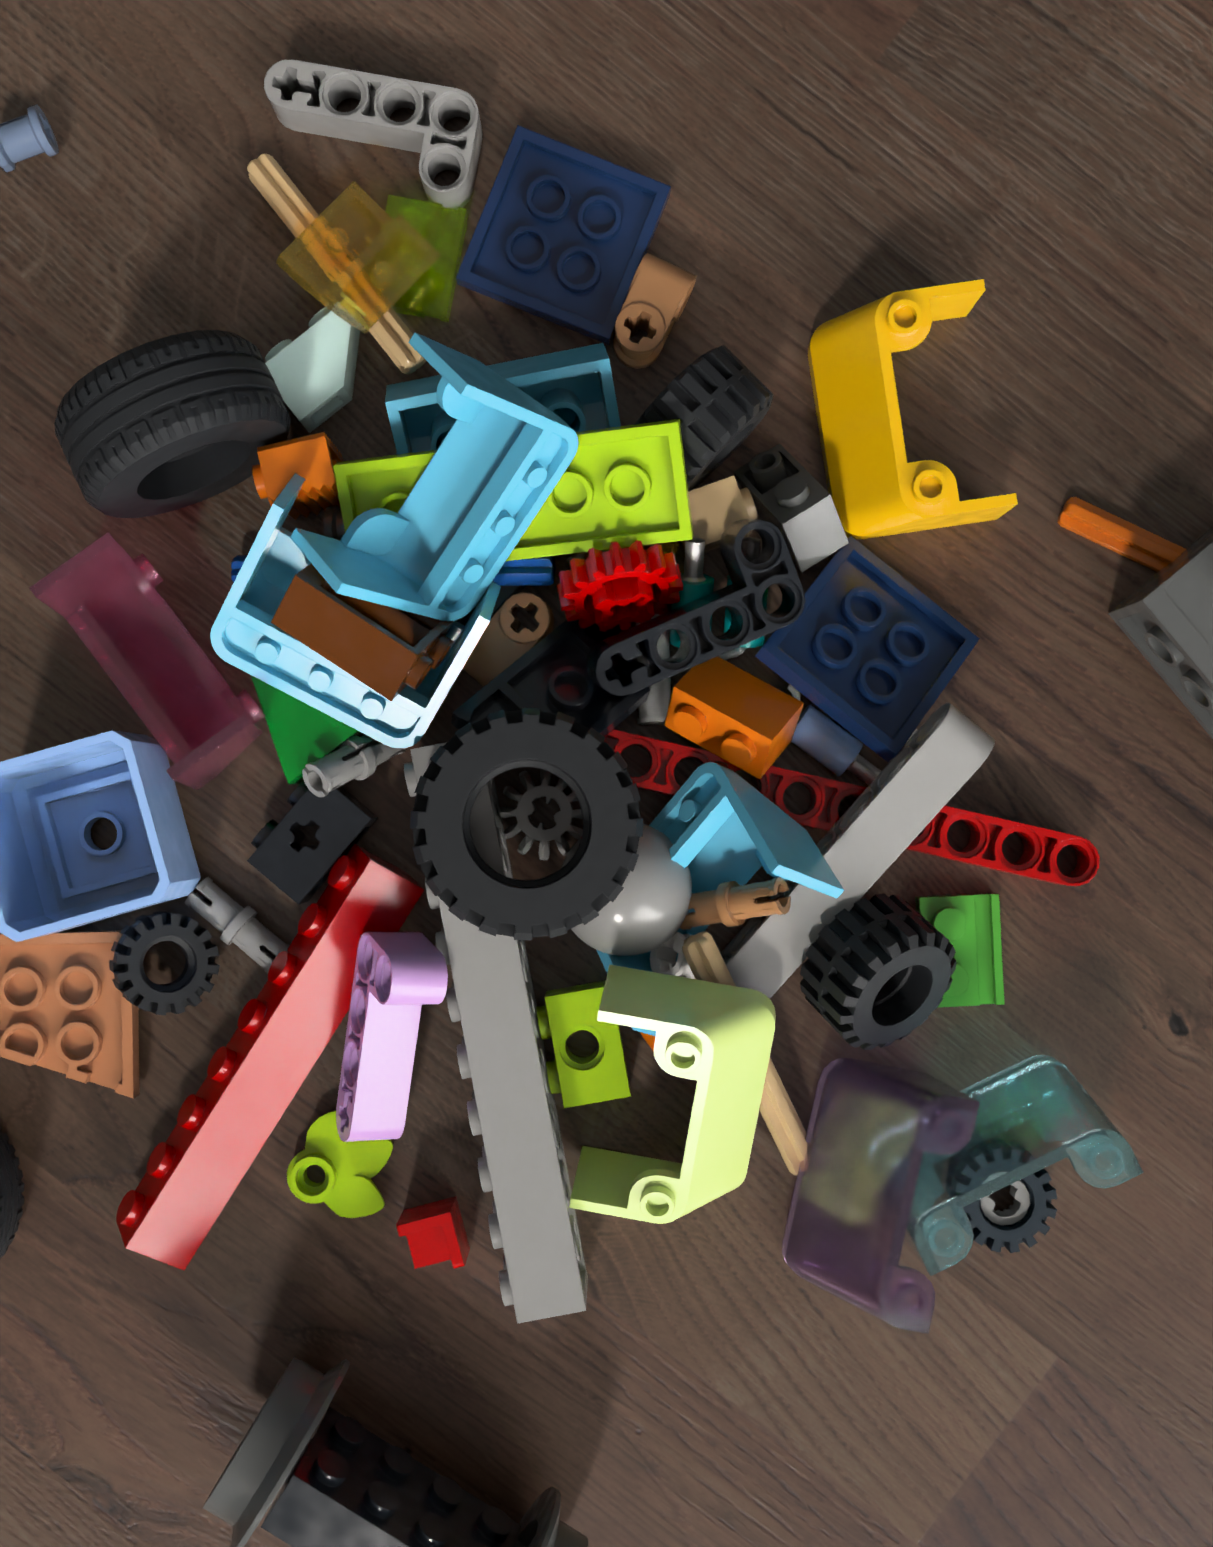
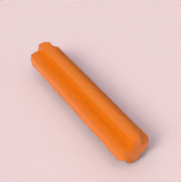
M1070 497L1065 502L1058 517L1057 523L1061 527L1156 572L1161 571L1168 564L1175 561L1186 550L1077 497Z

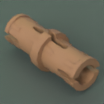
M776 877L772 880L739 885L736 881L724 882L718 885L717 890L692 893L688 909H694L695 912H690L685 916L680 928L682 930H689L692 927L723 923L726 927L742 925L747 918L787 914L791 907L790 896L776 899H768V896L789 891L788 885L783 878Z

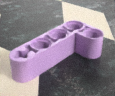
M364 932L359 939L336 1106V1125L339 1137L343 1142L398 1139L403 1134L421 1008L423 1004H440L446 995L448 983L447 965L443 954L420 932Z

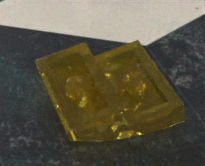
M353 181L278 256L276 264L320 303L344 321L366 334L440 258L441 254L401 214L393 220Z

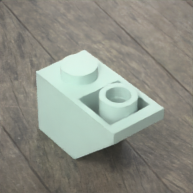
M346 299L337 307L328 305L318 311L309 321L308 326L310 328L294 341L291 339L281 341L265 357V364L270 370L283 401L309 433L352 400L361 323Z

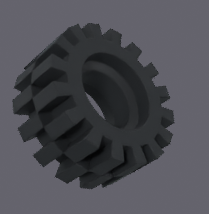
M159 911L153 912L154 914L148 916L141 915L135 918L136 922L131 926L126 925L120 931L123 935L119 942L114 941L111 951L114 952L113 960H109L110 970L114 973L115 977L112 981L115 987L122 992L126 1000L144 1011H150L156 1015H166L168 1012L174 1014L186 1012L185 1007L189 1005L197 1006L203 1001L200 998L203 992L210 993L215 985L210 983L213 974L218 975L220 965L215 964V956H218L219 952L217 946L213 945L210 941L212 935L207 929L198 925L199 922L181 914ZM161 941L175 942L181 947L185 955V967L182 974L168 984L153 983L148 979L143 968L146 952L154 944Z

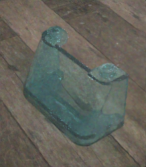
M1040 1054L1028 1057L882 1128L873 1135L867 1149L869 1165L904 1238L930 1276L957 1264L967 1256L972 1248L974 1234L963 1207L1068 1157L1074 1170L1083 1181L1093 1187L1104 1189L1122 1184L1143 1173L1129 1143L1067 1066L1051 1056Z

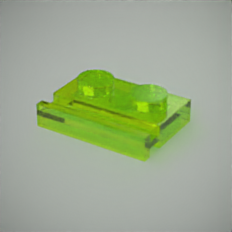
M388 194L372 283L396 313L423 318L425 316L440 318V321L449 322L456 276L468 221L467 209L458 207V210L450 209L438 203Z

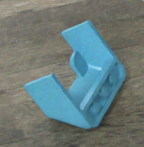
M414 332L408 343L442 376L436 391L437 402L449 416L457 420L398 513L383 508L367 510L352 521L341 540L299 528L294 529L290 538L336 593L441 621H454L467 615L477 605L574 459L578 449V436L558 415L482 362Z
M295 473L272 504L210 632L212 647L216 654L225 662L378 742L392 748L411 747L419 742L425 734L489 624L501 586L491 582L465 626L454 621L446 635L454 641L449 652L435 670L433 668L430 669L419 687L414 690L407 685L392 701L388 700L271 623L294 576L311 564L290 538L292 532L282 527L305 481V478Z
M708 762L699 766L649 825L664 833L673 845L669 849L671 860L679 863L684 869L689 866L692 879V893L717 890L719 884L736 881L739 885H745L761 866L772 877H781L784 880L793 881L834 898H838L844 891L807 830L736 772L717 763ZM689 909L688 913L695 912V910ZM709 925L692 927L689 930L679 928L677 932L695 935L705 931ZM597 950L607 973L609 964L652 972L650 965L651 951L634 956H616ZM631 1027L634 1031L656 1037V1031Z

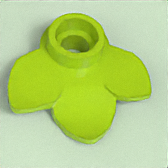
M336 1110L328 1112L312 1123L307 1131L305 1149L300 1151L290 1162L287 1170L288 1186L291 1192L301 1201L312 1204L324 1202L340 1217L357 1218L375 1214L384 1208L385 1202L381 1192L371 1178L376 1176L385 1166L391 1156L394 1144L391 1140L343 1142L337 1130ZM311 1165L322 1167L325 1172V1180L319 1183L311 1181L307 1176V1167Z

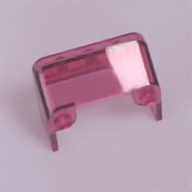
M108 532L29 589L37 599L68 621L174 762V765L166 770L174 781L199 790L217 777L263 733L257 722L264 718L265 714L246 689L237 695L157 590L156 586L164 580L147 557L141 553L133 559L128 551Z

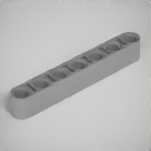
M946 703L938 708L817 843L816 846L842 885L843 893L838 898H834L793 881L785 880L789 891L779 892L776 895L770 896L769 899L790 896L791 907L789 912L784 915L775 914L751 918L720 953L735 985L760 991L770 999L808 957L806 952L810 945L816 942L819 937L818 933L825 925H829L835 919V915L844 908L847 911L853 908L854 903L863 897L978 770L991 753L995 739L952 704Z

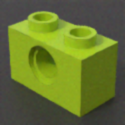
M605 981L546 991V1005L536 1007L542 1040L552 1038L556 1059L546 1061L551 1094L562 1093L564 1108L631 1097L620 1027L618 1024L597 1021ZM579 1030L591 1032L598 1040L599 1046L597 1050L587 1057H578L571 1053L566 1041L572 1033Z

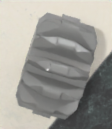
M543 769L540 770V786H535L532 776L528 771L519 773L520 781L527 789L524 794L511 786L504 788L503 793L508 798L517 801L518 804L517 808H498V816L503 818L516 816L518 824L507 827L503 830L502 834L505 839L512 838L521 831L526 834L517 849L520 854L525 855L530 850L534 840L540 841L539 859L548 860L550 856L549 841L555 840L560 853L566 856L571 848L563 834L567 831L576 839L582 837L583 829L571 824L573 818L583 819L581 809L573 810L572 802L578 801L574 792L568 796L563 792L568 784L559 778L556 787L550 786L552 773ZM546 797L547 804L551 803L552 799H554L559 805L561 811L554 815L556 825L553 828L544 829V822L536 826L531 820L530 815L537 811L534 802L538 798Z

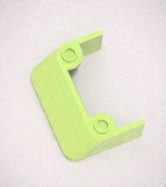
M609 964L597 1021L656 1031L654 1057L658 1065L670 1075L697 1080L682 1163L582 1146L569 1208L650 1223H669L736 1189L745 1180L773 1043L776 1011L772 1001L765 994L754 989Z

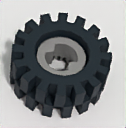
M993 1143L994 1148L990 1149L984 1144L975 1147L977 1154L973 1157L966 1153L960 1158L964 1163L960 1170L956 1168L952 1170L950 1177L954 1180V1185L948 1186V1196L953 1203L949 1205L952 1214L975 1242L981 1246L983 1243L986 1244L991 1251L1001 1253V1247H1006L1010 1253L1019 1252L1018 1244L1023 1242L1030 1248L1038 1243L1033 1237L1038 1231L1046 1235L1051 1227L1045 1223L1047 1217L1055 1219L1057 1209L1051 1204V1199H1057L1056 1189L1049 1183L1052 1179L1036 1160L1020 1148L1013 1145L1011 1148H1008L1003 1143ZM1000 1184L1012 1185L1009 1193L1015 1198L1013 1200L1014 1204L1009 1206L1010 1209L995 1211V1202L990 1198V1192Z

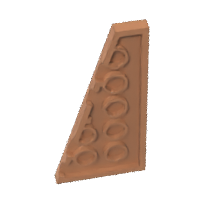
M121 930L61 931L15 942L0 933V1057L24 1065H37L66 1074V1078L85 1084L92 1082L114 1089L115 1093L133 1099L140 1095L138 1007L126 1000L122 992L115 987L112 979H115L114 973L109 967V960H113L114 952L111 951L114 941L119 942L122 937Z

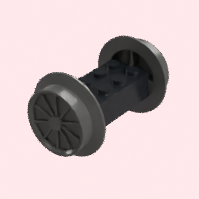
M296 1356L293 1357L203 1506V1509L233 1526L230 1547L245 1546L274 1499L275 1501L261 1528L292 1547H588L587 1536L559 1520L561 1493L556 1488L550 1487L546 1489L527 1510L520 1522L517 1523L509 1518L501 1509L486 1504L462 1489L451 1478L441 1476L418 1462L404 1449L392 1446L371 1433L354 1418L344 1416L331 1407L328 1408L351 1362L347 1359L323 1374Z

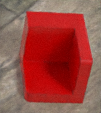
M456 1196L403 1210L396 1228L399 1237H407L415 1269L451 1260L454 1269L465 1266L470 1246Z

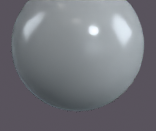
M643 824V837L639 838L637 849L639 857L633 872H629L622 885L624 889L614 902L610 901L598 912L599 916L585 925L582 923L571 928L583 942L603 953L616 956H634L660 947L678 931L689 911L688 906L692 896V879L689 866L684 869L679 863L671 860L669 849L673 844L669 838L655 828ZM581 838L569 850L561 868L573 857Z

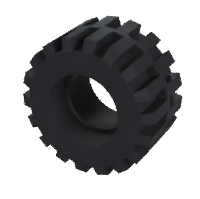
M723 345L704 353L685 368L656 397L635 425L680 419L689 492L715 471L751 434L767 414L774 394Z
M876 894L870 900L863 898L856 901L850 911L844 908L835 915V919L829 925H825L818 933V939L810 945L806 952L808 959L802 964L800 975L803 977L800 987L801 991L806 995L805 999L849 1045L855 1048L860 1046L863 1050H872L876 1046L880 1048L889 1046L895 1040H901L908 1036L917 1026H921L928 1019L933 1010L937 1009L943 1000L944 993L949 990L953 981L950 976L956 970V960L953 958L956 952L949 940L907 901L896 895L888 897L886 894Z

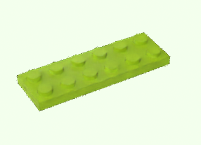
M680 419L576 432L578 436V449L574 459L506 561L588 552L591 548L607 550L612 542H618L621 548L630 547L636 540L642 541V545L692 540L694 534ZM437 450L343 461L334 464L333 470L345 532L352 521L367 510L383 508L398 513Z

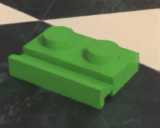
M999 894L915 896L916 911L949 940L956 952L953 957L956 960V970L950 976L953 981L949 990L944 993L943 1000L938 1007L980 1006V1004L1004 1005Z

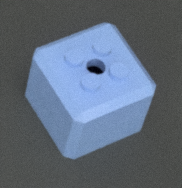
M111 730L0 762L1 934L15 942L24 941L189 896L194 891L201 879L164 744L148 735ZM103 817L112 821L117 830L116 841L106 850L97 847L91 839L93 824Z

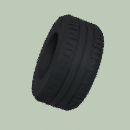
M197 330L147 342L97 366L78 380L64 395L58 406L54 425L56 437L85 500L105 515L115 518H139L190 506L243 482L253 475L252 465L260 464L257 447L287 441L291 418L270 370L265 364L257 346L232 332Z

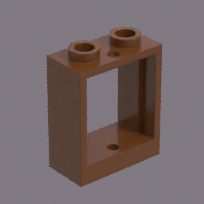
M312 563L294 576L271 621L272 624L390 701L407 685L416 690L430 669L433 668L435 670L441 664L454 642L446 636L454 621H441L338 594Z

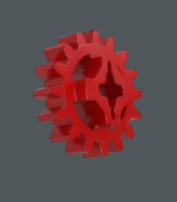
M638 540L632 543L630 547L622 549L618 542H612L609 551L606 552L591 548L588 550L589 556L585 560L573 558L570 560L571 570L560 571L559 573L560 584L557 585L561 611H565L568 621L579 619L580 628L583 629L596 623L600 631L612 629L618 624L622 630H627L630 627V622L641 624L650 620L655 614L662 615L668 612L667 604L678 603L680 601L679 591L683 590L679 564H676L673 552L663 554L662 545L659 544L644 550L642 541Z

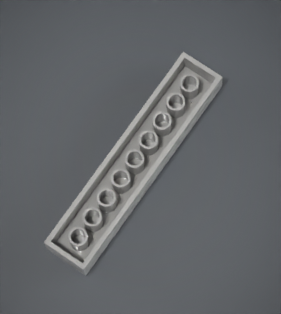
M446 743L410 749L412 762L404 763L405 780L410 797L416 796L414 792L420 776H423L431 762L430 758L441 745L444 746ZM493 778L482 788L473 804L470 816L471 837L478 854L484 862L496 872L513 879L507 843L502 834L504 830L502 817L498 816L500 805L495 779ZM425 882L429 906L431 910L440 908L443 928L435 934L436 946L443 954L446 965L451 966L453 976L452 988H447L446 990L450 1019L452 1023L461 1021L464 1035L462 1037V1044L457 1045L460 1074L462 1079L472 1078L474 1089L472 1091V1101H467L469 1124L473 1136L482 1134L483 1157L478 1158L481 1187L483 1192L493 1191L494 1201L492 1202L493 1214L488 1215L493 1248H503L504 1270L499 1271V1283L504 1306L514 1305L517 1324L586 1311L588 1276L576 1211L573 1208H569L572 1190L554 1094H551L548 1081L547 1057L544 1040L541 1038L538 1024L537 1003L525 940H514V937L499 934L493 936L479 931V927L466 920L461 921L448 911L449 907L438 896L435 897Z

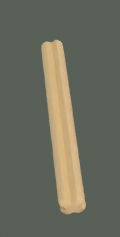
M264 153L257 159L251 160L247 166L251 182L343 299H346L351 305L355 314L398 369L408 375L421 368L426 363V360L408 343L413 333L273 156Z
M702 931L684 940L682 952L695 979L736 986L710 933ZM769 1058L759 1111L789 1172L799 1176L816 1168L817 1154L771 1058Z

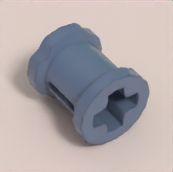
M37 104L29 106L27 114L0 124V167L5 172L15 170L17 162L46 153L51 157L59 153L53 130L44 112Z

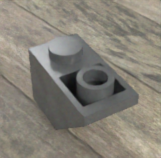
M780 443L770 450L756 455L749 463L734 471L740 486L749 489L761 520L772 523L780 530L792 561L801 572L849 544L831 495Z

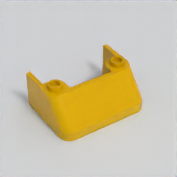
M984 279L894 292L828 320L814 331L807 353L827 489L848 538L852 536L860 540L997 520L1018 505L1016 493L959 501L955 476L946 465L934 460L907 463L891 353L910 350L921 344L930 331L932 321L966 317L985 292Z

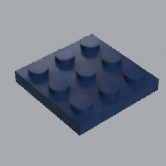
M517 125L457 273V284L610 345L615 332L617 316L627 298L638 266L648 251L669 199L671 186Z
M850 536L848 538L849 544L837 551L804 593L805 604L799 618L790 625L774 631L755 657L886 762H889L900 752L980 638L855 538Z

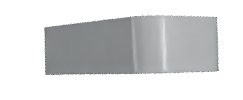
M293 59L281 60L267 71L264 78V90L278 120L286 128L298 132L421 153L419 160L420 178L428 201L436 209L444 212H455L463 208L470 201L482 145V126L478 106L468 92L453 87ZM355 98L360 100L359 105L350 112H339L336 110L337 106L345 99ZM410 108L414 110V114L404 122L390 120L391 114L397 109ZM454 117H462L469 121L468 125L460 131L451 132L443 128L444 124ZM444 170H452L460 175L456 182L449 186H440L433 182L438 173Z

